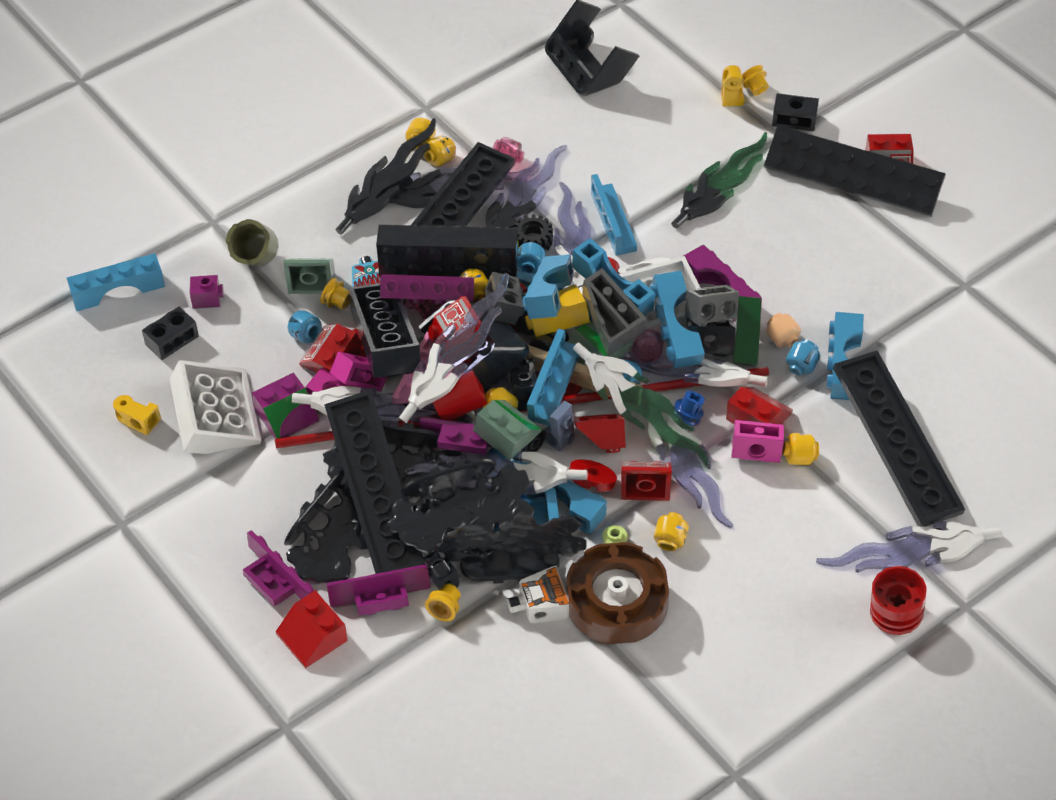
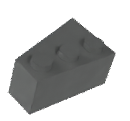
M603 268L583 281L582 295L607 356H610L645 332L647 318Z

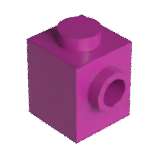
M218 275L190 277L189 294L192 308L220 307V298H224V285L219 284Z

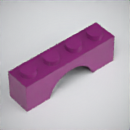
M704 244L684 255L698 284L728 285L737 290L739 296L761 298L757 291L751 289L743 278L738 277L729 265L724 264L715 252L709 250Z

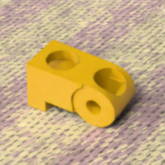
M736 65L727 66L723 70L721 85L722 106H744L743 88L741 87L743 84L741 69Z
M128 395L118 396L113 401L117 420L145 435H148L161 420L158 405L150 402L147 406L133 401L132 397Z

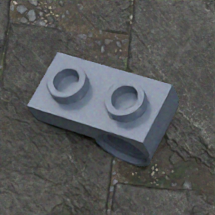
M563 401L550 415L551 426H547L544 429L546 432L545 442L560 452L566 445L571 444L575 438L572 404Z

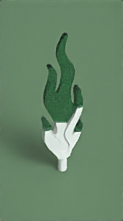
M579 342L573 347V350L586 361L585 364L589 368L597 393L603 400L608 401L609 398L605 389L607 386L620 415L644 430L646 428L645 425L632 416L631 411L642 415L654 426L665 442L695 452L706 467L709 466L708 458L701 446L674 431L664 420L662 413L668 414L683 430L695 431L694 427L684 422L670 400L656 391L628 382L623 374H628L637 381L646 384L650 383L648 378L642 376L624 360L600 356L595 353L592 354Z

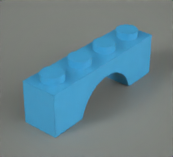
M591 238L573 249L572 268L585 279L603 268L644 316L654 310L655 292L640 279L630 282L621 277L612 267L606 251Z
M156 253L66 277L76 312L99 306L101 298L107 292L117 287L132 286L139 289L142 293L165 287Z
M571 254L543 258L535 276H533L531 285L528 286L526 295L523 297V308L528 312L529 319L557 317L561 308L558 289L571 285L575 276L574 269L572 268Z
M682 271L654 275L649 288L655 292V315L657 319L661 320L660 332L662 339L667 342L666 355L668 361H672L674 369L701 364L705 353L699 333L682 327L674 314V309L684 302L687 292Z
M835 312L834 321L829 323V335H833V339L829 338L828 352L832 353V356H828L827 370L831 371V375H827L826 389H831V399L850 400L833 367L835 363L848 360L845 356L846 352L861 347L864 314Z
M521 460L518 464L527 465L529 463H525ZM567 480V483L555 486L556 498L568 506L569 516L576 518L577 521L583 524L579 530L591 535L606 516L607 500L599 494L592 493ZM532 484L520 497L522 499L545 496V491L536 494L534 484Z

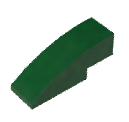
M739 296L733 364L754 367L758 365L761 298Z

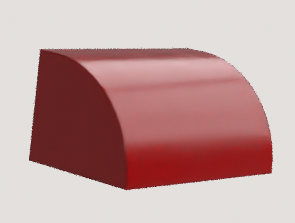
M473 370L457 376L459 379L452 390L433 402L441 420L450 421L488 405L483 386Z

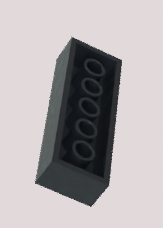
M418 225L378 226L376 248L379 276L385 274L460 277L465 270L478 269L485 274L487 279L490 278L492 272L517 277V228Z
M380 283L350 287L351 314L373 377L386 378L394 374H411L414 371H420L419 343L402 300L397 298H381Z

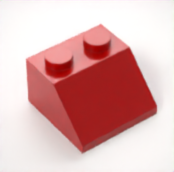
M740 387L727 403L726 420L735 424V420L782 425L792 414L793 409L754 387Z
M316 590L294 603L275 631L279 639L305 669L348 641L345 623Z

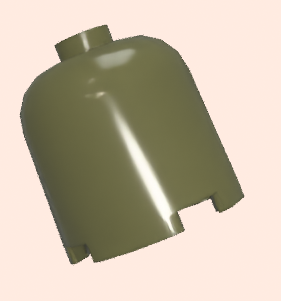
M246 219L233 224L225 240L230 257L239 263L251 266L268 264L277 255L279 248L278 238L274 231L261 222L252 219Z

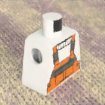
M557 566L521 579L519 581V596L507 598L510 613L525 610L530 623L570 619L568 596Z

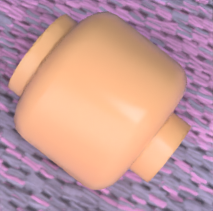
M778 313L768 320L766 333L777 347L784 348L788 346L791 348L795 342L799 341L801 328L789 314Z

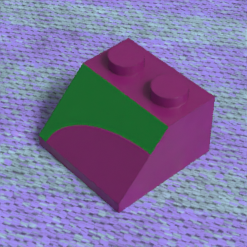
M294 372L252 392L255 412L275 439L289 437L319 422V417L310 404L292 403L293 393L308 395L305 387Z

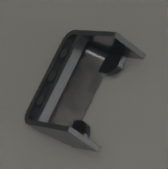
M576 0L547 40L545 52L575 91L588 96L619 84L640 56L637 53L615 46L601 65L588 49L594 39V32L590 24L601 9L582 0Z
M456 300L445 303L418 326L424 335L428 332L429 326L432 325L434 316ZM469 301L482 323L479 332L483 337L473 347V354L477 360L459 375L473 370L485 393L528 356L529 347L508 323L489 319L486 301Z

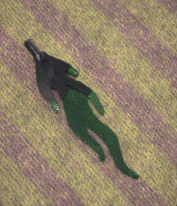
M767 132L763 133L757 143L735 151L726 166L719 172L717 171L720 168V161L706 168L699 177L695 193H693L694 185H688L684 192L680 215L671 222L674 228L678 229L686 220L690 221L696 217L715 212L729 198L734 196L733 188L741 185L748 179L755 164L763 159V154L752 156L745 166L738 170L740 164L749 156L763 149L767 141Z

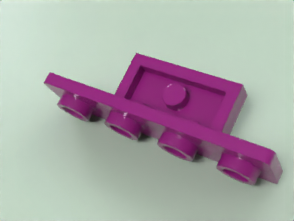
M383 274L380 278L381 298L409 299V303H423V299L433 300V304H445L447 300H457L461 296H466L468 301L474 300L473 277Z
M420 418V429L431 430L440 434L437 441L439 449L486 455L488 446L492 447L473 431L474 424L435 418Z
M252 530L247 532L248 547L259 559L243 569V576L274 607L294 593L302 599L314 591L308 582L304 583L299 578L298 573L292 566L288 567L283 562L281 555L277 551H272L268 547L262 536H257Z
M427 565L327 583L326 585L330 607L356 603L359 616L374 615L380 611L399 610L402 607L409 606L407 593L426 590L431 587Z

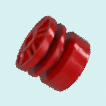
M893 566L885 568L876 575L872 582L870 616L873 623L880 630L888 634L903 635L911 633L921 624L924 617L927 586L924 579L916 571L908 567Z

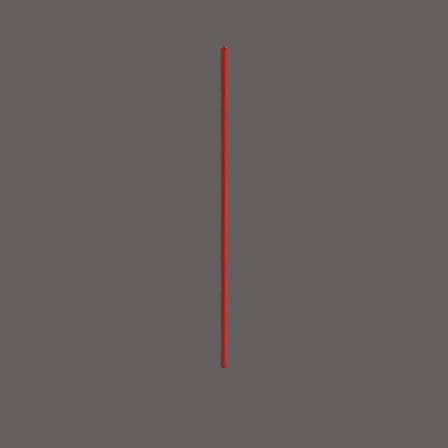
M768 366L746 369L753 375L769 376ZM691 377L641 386L642 393L646 390L655 393L702 386L703 384H698L699 377ZM597 392L563 396L560 405L563 401L574 405L613 398ZM482 409L474 410L475 415L477 416ZM439 415L424 417V418H435V419L441 420V418H440ZM462 415L450 421H466L465 415ZM420 418L410 419L407 423L414 424V428H419ZM402 420L390 422V426L403 427L405 422ZM332 431L275 439V446L277 449L335 439Z

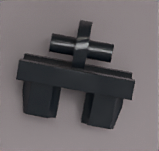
M435 550L424 557L429 566V578L438 590L443 588L446 583L458 588L460 574L450 561L446 560L445 557L442 558Z

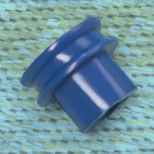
M686 391L683 399H678L675 402L672 414L683 424L690 426L698 425L700 419L704 416L702 406L705 399L695 391Z

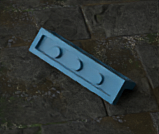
M598 174L591 175V195L615 256L636 252L637 243L613 184L602 185Z
M557 330L528 400V419L532 422L551 426L550 415L560 406L578 361L579 355L573 350L576 344L565 342V330Z

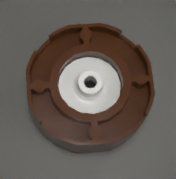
M628 542L598 544L585 550L584 556L576 563H572L567 574V596L571 621L584 635L605 644L633 643L650 636L660 627L668 610L669 587L664 565L657 557L652 558L643 552V547Z

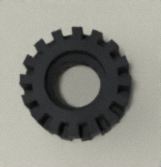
M532 214V218L525 215L524 220L520 217L518 223H514L513 228H517L519 247L524 243L532 242L539 244L545 251V249H550V245L552 246L553 228L552 223H549L547 218L543 220L541 215L536 218L535 214ZM529 233L539 234L537 237H528L526 235Z

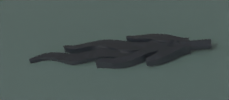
M435 118L431 120L424 132L401 144L395 157L387 166L388 160L386 156L374 164L364 178L361 192L359 185L353 187L348 197L347 210L344 214L345 219L335 229L338 234L342 235L351 224H356L380 212L400 192L397 185L413 174L423 154L430 149L429 143L420 146L410 160L405 163L409 154L431 137L436 127Z

